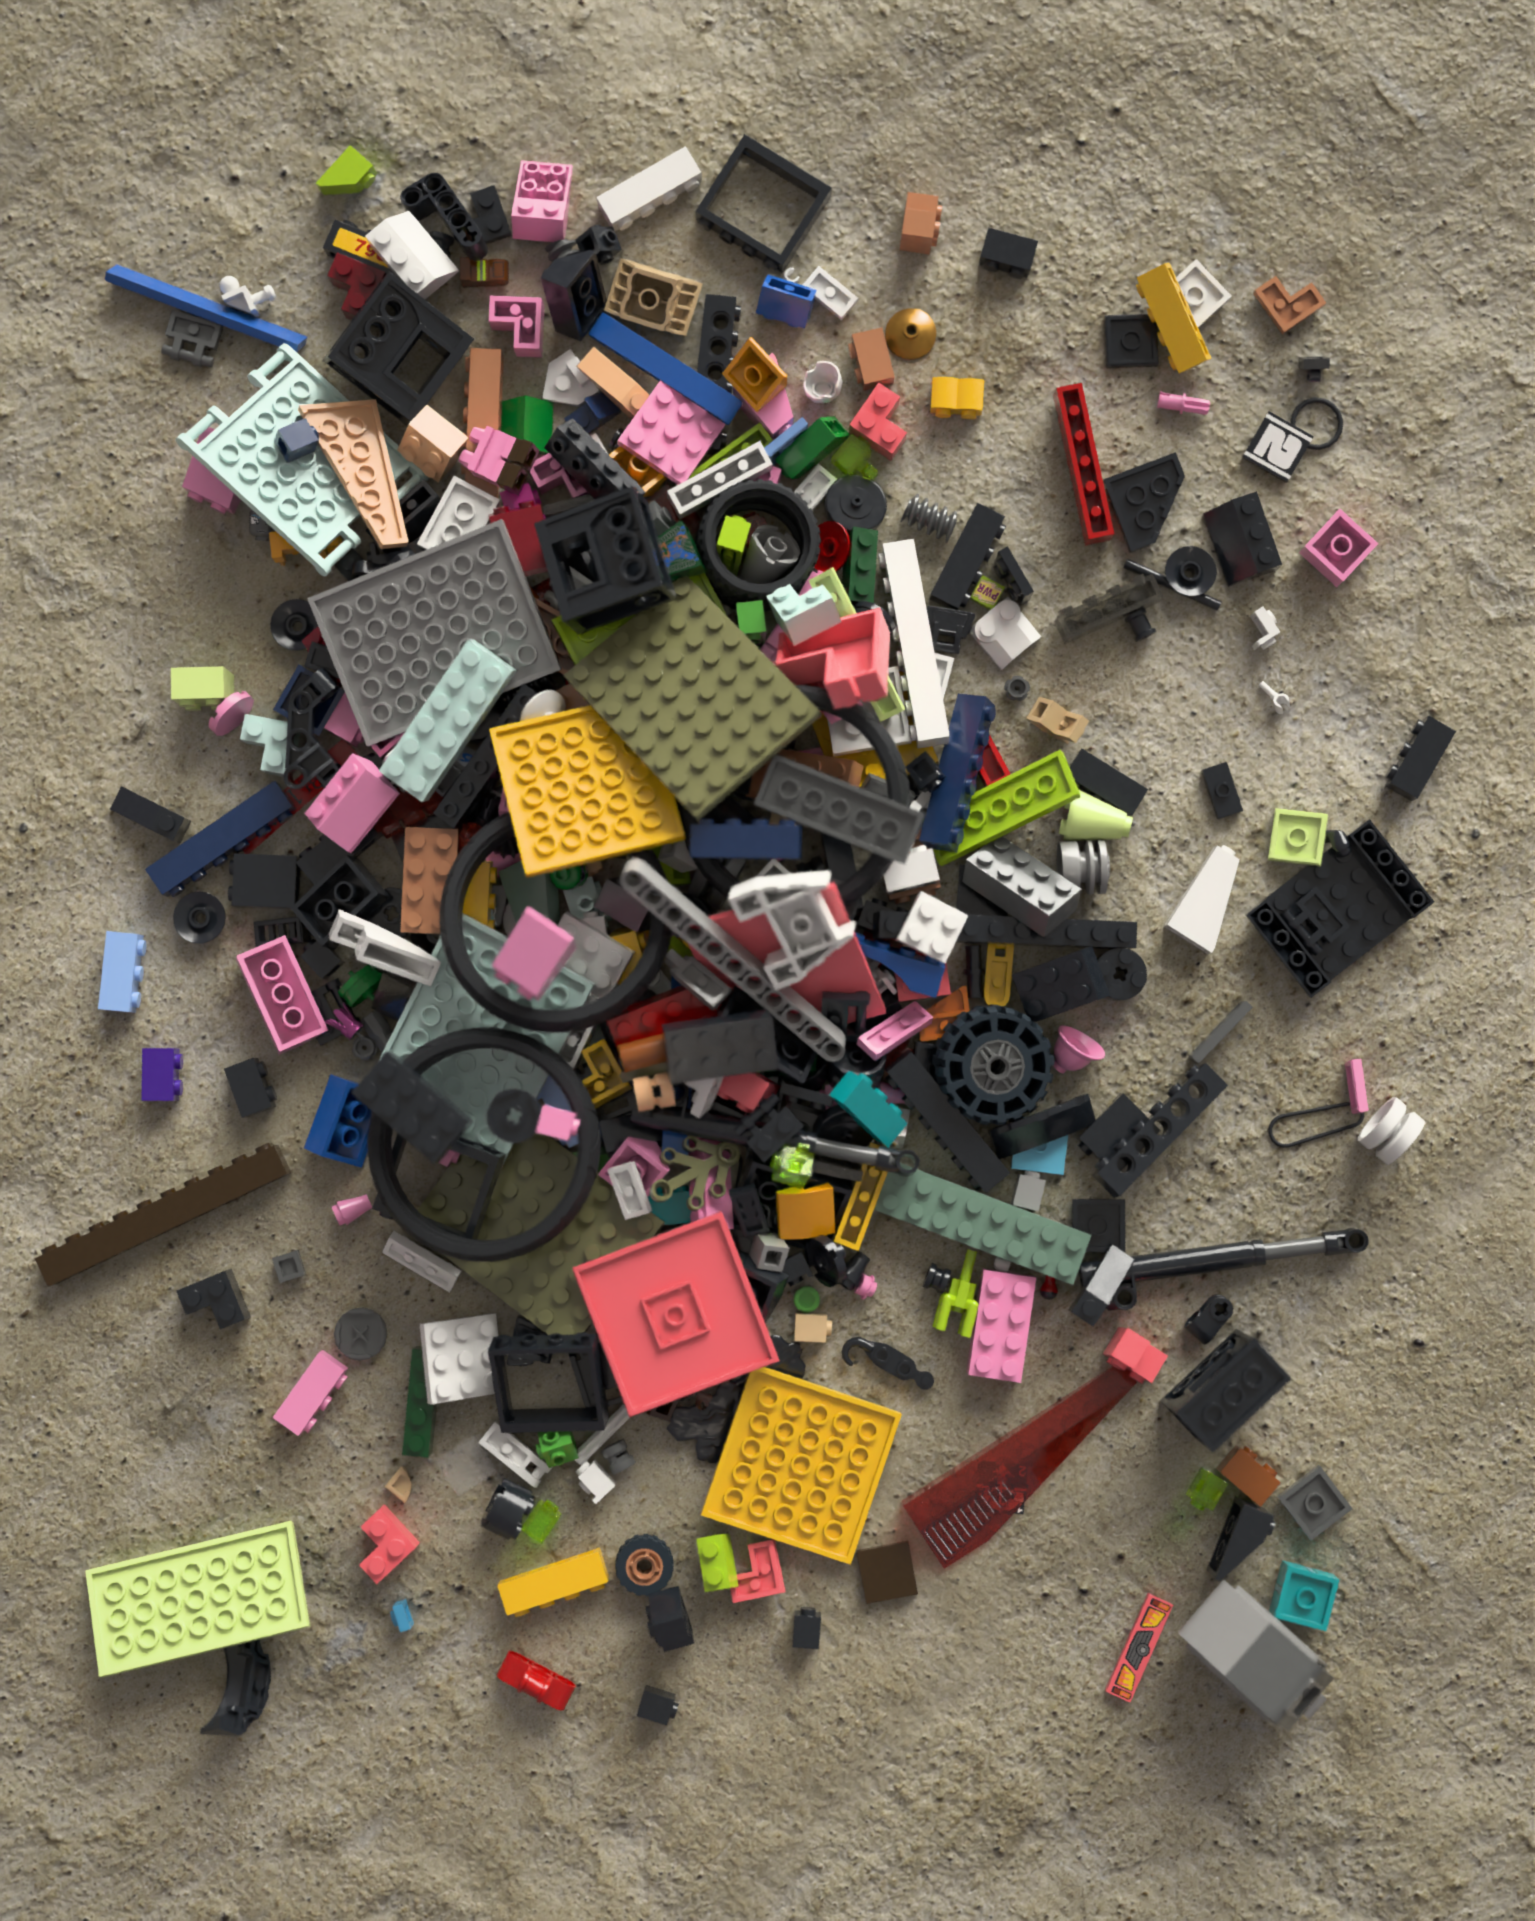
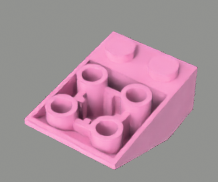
M521 161L511 215L513 239L545 242L565 239L572 165Z

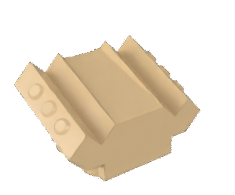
M621 258L604 311L660 331H668L686 336L703 284L696 280L687 279L680 275L660 271L653 267Z

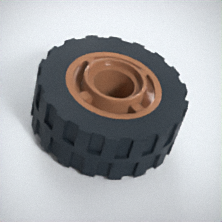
M645 1533L643 1535H634L633 1538H628L623 1546L621 1545L615 1564L616 1575L622 1587L624 1586L628 1592H633L638 1596H648V1594L665 1588L668 1585V1581L671 1580L674 1567L673 1556L666 1542L660 1540L658 1536H651ZM642 1559H647L652 1563V1566L648 1570H641L637 1563Z

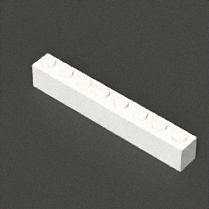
M914 539L884 543L882 553L878 554L881 569L885 568L887 577L883 578L885 593H890L891 602H887L888 614L894 617L895 628L892 633L893 641L899 642L900 651H896L898 667L903 666L904 675L900 676L902 691L908 692L909 700H905L907 716L912 715L913 725H909L911 741L916 740L917 748L949 744L950 735Z

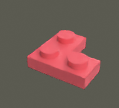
M772 1539L749 1544L748 1550L752 1572L737 1575L739 1587L730 1588L733 1603L785 1592L776 1541Z

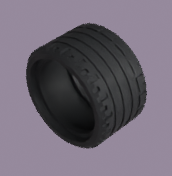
M747 480L722 491L718 498H715L707 508L696 534L695 545L706 567L707 572L705 574L722 604L736 610V603L762 600L764 612L769 611L771 607L766 597L767 595L789 584L798 594L812 573L820 553V529L817 527L818 522L813 514L814 512L807 506L808 503L798 493L792 492L791 488L785 487L781 483H773L771 480ZM757 510L771 514L782 521L800 548V555L794 570L783 579L767 584L749 583L737 578L728 571L719 557L715 541L716 529L725 520V516H731L741 511Z

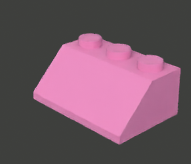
M352 753L304 814L320 832L347 852L352 853L400 793L379 772V769L372 761Z

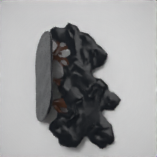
M770 1336L779 1362L768 1365L767 1368L802 1379L805 1375L806 1365L800 1358L802 1354L800 1343H787L781 1336ZM748 1373L738 1380H728L721 1383L714 1395L699 1391L679 1399L680 1401H687L697 1396L694 1405L675 1408L667 1430L677 1441L696 1439L695 1449L698 1460L714 1464L718 1462ZM702 1401L707 1407L705 1410L700 1408Z

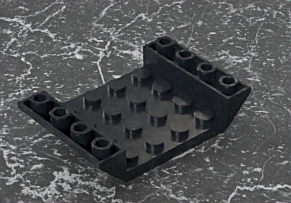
M1370 819L1347 835L1350 842L1349 846L1351 847L1349 855L1340 857L1333 847H1330L1323 853L1321 867L1307 865L1245 915L1309 998H1312L1329 985L1334 977L1409 919L1418 916L1435 902ZM1314 887L1319 889L1350 925L1346 931L1330 944L1321 937L1317 942L1323 950L1316 956L1309 948L1305 949L1302 945L1303 941L1294 931H1291L1286 921L1281 917L1288 909L1295 917L1301 913L1294 904ZM1307 919L1301 923L1310 934L1316 931Z

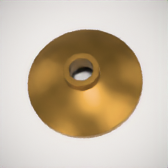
M913 308L903 309L895 313L888 321L885 330L886 343L889 349L902 359L915 360L922 358L931 351L935 344V324L930 316L921 310ZM908 328H914L916 330V333L914 335H909L906 332V330Z

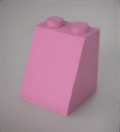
M773 353L770 354L769 357L778 365L776 356ZM733 387V395L743 402L741 410L754 425L760 422L773 440L793 425V414L785 388L760 411L756 412Z
M211 427L206 429L199 436L197 444L201 443L215 429ZM192 456L182 485L188 492L187 496L199 503H202L203 500L211 503V508L222 514H225L226 511L234 514L241 499Z
M528 907L492 964L496 972L494 976L506 985L509 982L513 983L518 987L517 992L524 998L530 1000L533 997L539 1001L576 950L574 938Z

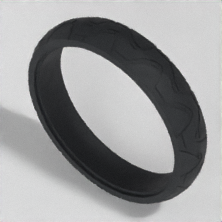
M795 685L818 710L840 717L866 737L875 750L884 770L888 799L910 808L909 781L903 759L892 737L881 723L858 704L851 707L834 709L827 689ZM678 800V813L685 835L684 841L690 854L691 824H698V821ZM873 852L854 875L836 886L843 905L847 906L867 893L884 876L894 860ZM692 857L702 875L725 897L729 898L732 886L741 883L722 865L718 858Z
M510 811L495 818L482 827L462 848L453 862L442 891L439 915L440 934L444 953L456 979L470 997L489 1013L507 1023L532 1031L547 1033L578 1031L596 1026L619 1015L648 989L660 971L667 955L672 929L653 913L646 948L633 971L610 993L583 1006L561 1010H545L525 1006L498 993L476 971L466 950L463 938L462 911L464 899L474 874L487 856L505 841L516 836ZM651 848L628 853L631 859L636 858L644 861L668 882L662 865ZM656 890L650 891L653 895H660Z
M486 1027L454 1031L435 1038L416 1049L404 1061L422 1075L432 1065L453 1054L478 1048H493L522 1056L543 1069L560 1087L568 1100L572 1112L577 1113L576 1120H580L577 1131L578 1154L574 1175L566 1193L555 1209L536 1226L524 1233L509 1238L476 1240L457 1236L434 1225L409 1201L399 1183L393 1164V1128L373 1111L367 1139L368 1161L373 1183L382 1203L396 1223L411 1237L433 1251L452 1258L474 1262H495L519 1257L542 1247L559 1235L574 1220L589 1197L595 1182L601 1150L600 1129L596 1110L588 1090L575 1070L558 1053L542 1042L515 1031Z

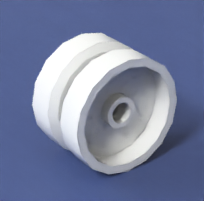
M1393 1097L1382 1105L1361 1130L1357 1141L1367 1149L1377 1147L1376 1156L1389 1165L1409 1148L1421 1132L1425 1121L1415 1112L1405 1115L1406 1105L1397 1097Z

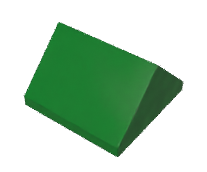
M527 395L502 401L501 432L520 440L525 439L533 442L539 449L538 454H548L549 452L544 447L553 434L554 403Z

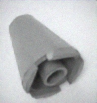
M758 526L752 534L739 579L755 584L775 582L797 563L798 556L800 555L798 543L787 532L784 535L779 533L776 526Z

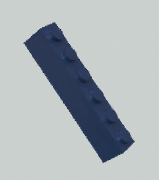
M959 693L957 695L948 729L950 735L949 744H944L939 768L946 777L941 780L942 785L931 793L919 841L926 845L928 849L957 853L958 847L963 841V828L965 820L970 815L969 805L971 797L976 791L977 774L983 765V751L989 742L990 725L996 715L995 705L986 696Z
M273 781L145 870L162 895L175 897L181 894L186 889L184 886L192 880L195 883L203 879L207 875L206 871L213 866L217 868L229 860L227 856L235 851L240 853L250 846L249 841L255 837L262 838L270 833L272 830L271 826L277 822L281 824L289 820L293 816L292 812L297 808L278 782Z

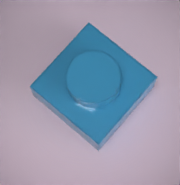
M406 1599L395 1602L392 1606L393 1611H390L394 1626H398L400 1632L411 1629L414 1622Z

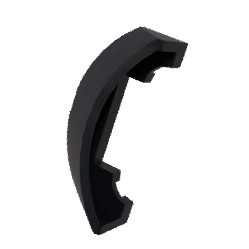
M1082 1094L1074 1097L1072 1100L1018 1121H1012L1003 1126L989 1129L988 1133L998 1158L1002 1159L1090 1126L1096 1119L1089 1095Z
M261 1639L224 1648L227 1664L224 1696L217 1712L201 1728L200 1734L240 1736L247 1731V1728L254 1720H258L269 1696L268 1691L271 1683L269 1655L264 1654L260 1644Z

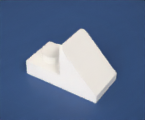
M724 1077L683 1082L696 1090L692 1097L694 1104L690 1112L691 1114L700 1118L712 1108Z

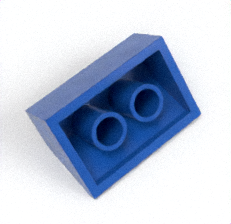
M330 1074L304 1149L325 1158L362 1168L368 1152L367 1139L372 1110L351 1093L359 1083Z

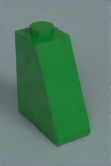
M835 416L819 417L775 459L780 465L778 468L782 469V474L786 478H801L851 437V435Z

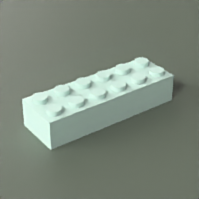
M468 639L379 772L421 802L428 801L517 670L477 641Z

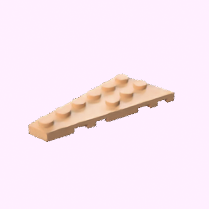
M376 399L299 405L298 411L303 419L306 418L310 426H314L319 435L318 445L381 549L407 547L408 538Z

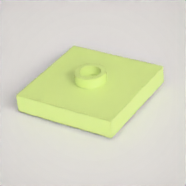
M1275 808L1268 860L1321 867L1328 814Z

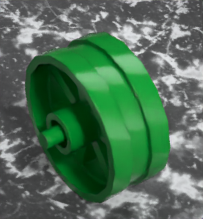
M370 964L356 973L351 970L348 973L350 978L339 989L338 994L347 1001L346 1003L350 1008H354L368 998L373 1001L376 998L373 995L375 990L380 987L386 977L377 970V967Z

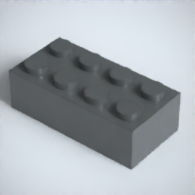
M1003 836L986 844L966 860L962 879L963 883L1043 937L1048 935L1076 911L1081 893V888Z

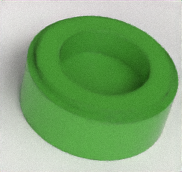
M802 1286L796 1290L794 1304L799 1311L809 1313L814 1311L819 1305L820 1297L815 1288Z

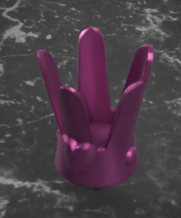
M343 1002L346 1011L343 1008L334 1010L335 1016L343 1025L333 1019L326 1020L325 1022L341 1031L349 1040H352L356 1035L363 1039L359 1032L364 1025L354 1018Z

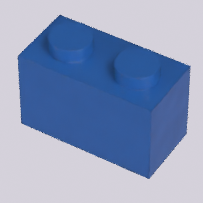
M767 275L761 288L756 313L769 320L776 319L787 323L791 327L805 329L811 315L817 290Z

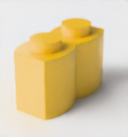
M932 377L930 413H935V416L938 418H949L951 414H958L963 419H976L977 416L982 415L984 380Z

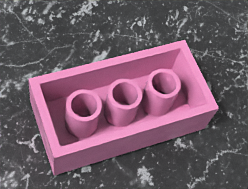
M981 1268L977 1295L979 1307L971 1336L966 1370L968 1375L1021 1383L1036 1283L1035 1276Z

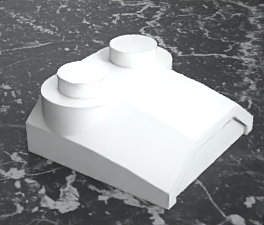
M1009 597L1005 598L972 626L969 633L1001 671L1031 644L1041 638L1039 633L1022 614L1019 606L1014 601H1011Z

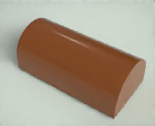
M662 1034L617 1046L624 1072L666 1062Z

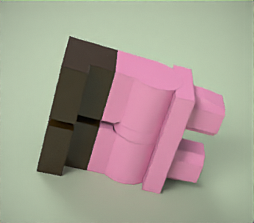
M486 426L485 429L474 427L469 440L478 446L474 453L464 449L458 461L475 477L519 496L528 477L526 471L530 472L539 449L533 442L525 439L520 440L501 431L494 430V428Z

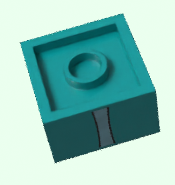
M1282 1560L1269 1612L1275 1618L1326 1632L1340 1579L1332 1573Z

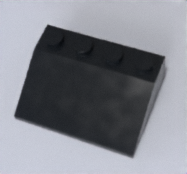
M752 1148L745 1161L737 1187L755 1183L769 1224L768 1233L778 1234L776 1191L797 1185L808 1189L829 1183L833 1187L835 1230L853 1192L851 1177L848 1174L778 1153H774L763 1162ZM732 1204L733 1228L742 1231ZM834 1233L825 1236L832 1239ZM812 1238L784 1239L787 1245L805 1249L806 1243L811 1241Z

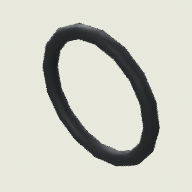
M1313 397L1306 399L1296 406L1291 415L1290 423L1296 424V417L1299 411L1308 404L1322 403L1330 407L1338 420V428L1334 437L1327 443L1320 445L1309 444L1308 449L1313 450L1328 448L1338 441L1342 433L1343 418L1341 411L1334 403L1325 398Z

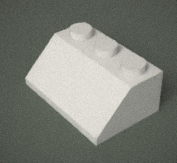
M409 211L385 219L365 236L369 245L395 276L424 299H427L459 272V269Z

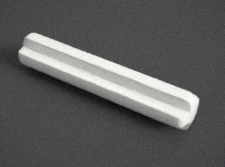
M624 1404L608 1419L605 1430L595 1431L577 1449L579 1459L575 1461L578 1464H584L629 1419Z

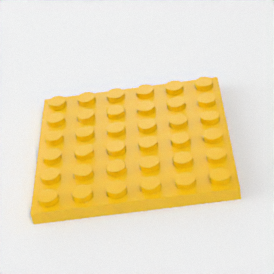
M590 705L489 729L526 878L685 840L674 795Z
M767 1367L749 1372L700 1513L701 1516L851 1565L902 1416L901 1412Z

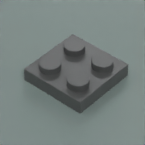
M1319 1465L1277 1496L1310 1541L1353 1509Z

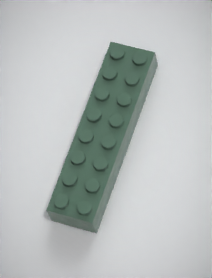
M900 1163L901 1167L905 1170H910L913 1168ZM918 1169L909 1177L888 1172L874 1210L1072 1285L1091 1238V1235Z

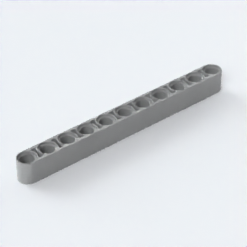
M635 858L626 862L621 876V885L627 892L766 1010L768 1009L773 1016L820 1056L831 1062L842 1059L846 1037L842 1030L790 986L775 991L764 969V964L644 861ZM629 873H636L640 877L633 878L629 875ZM656 890L660 895H653L649 891ZM669 908H677L680 912H673ZM690 925H697L701 929H693ZM711 942H717V943H719L721 946H717V947H716V946L711 945L710 943H711ZM737 959L740 961V963L736 964L731 962L730 960ZM757 976L760 980H753L750 977ZM770 993H777L780 996L773 997L770 995ZM790 1010H797L799 1013L794 1014ZM814 1026V1027H817V1028H819V1029H818V1030H811L809 1027ZM835 1043L838 1046L833 1047L828 1044Z

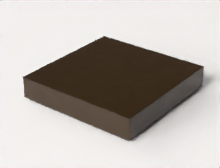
M908 1540L856 1550L866 1604L918 1595Z

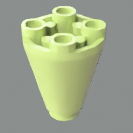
M1079 790L1081 797L1066 804L1064 807L1069 809L1067 819H1062L1059 834L1064 835V841L1110 840L1129 837L1133 817L1126 816L1127 813Z

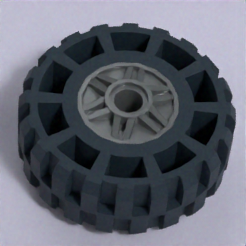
M994 1004L984 1007L981 1005L972 1007L971 1011L967 1013L963 1011L958 1014L952 1024L948 1023L943 1029L945 1033L942 1038H938L936 1041V1055L932 1056V1064L935 1066L933 1078L940 1086L942 1093L950 1098L948 1100L949 1104L954 1109L958 1108L961 1114L968 1119L986 1125L988 1123L1004 1125L1009 1120L1015 1122L1022 1119V1114L1025 1112L1031 1113L1037 1108L1036 1102L1040 1098L1044 1099L1048 1093L1045 1091L1047 1083H1052L1054 1075L1050 1073L1051 1066L1054 1065V1056L1049 1051L1051 1044L1048 1038L1044 1037L1042 1028L1037 1023H1034L1030 1017L1019 1011ZM995 1060V1066L990 1069L991 1063Z

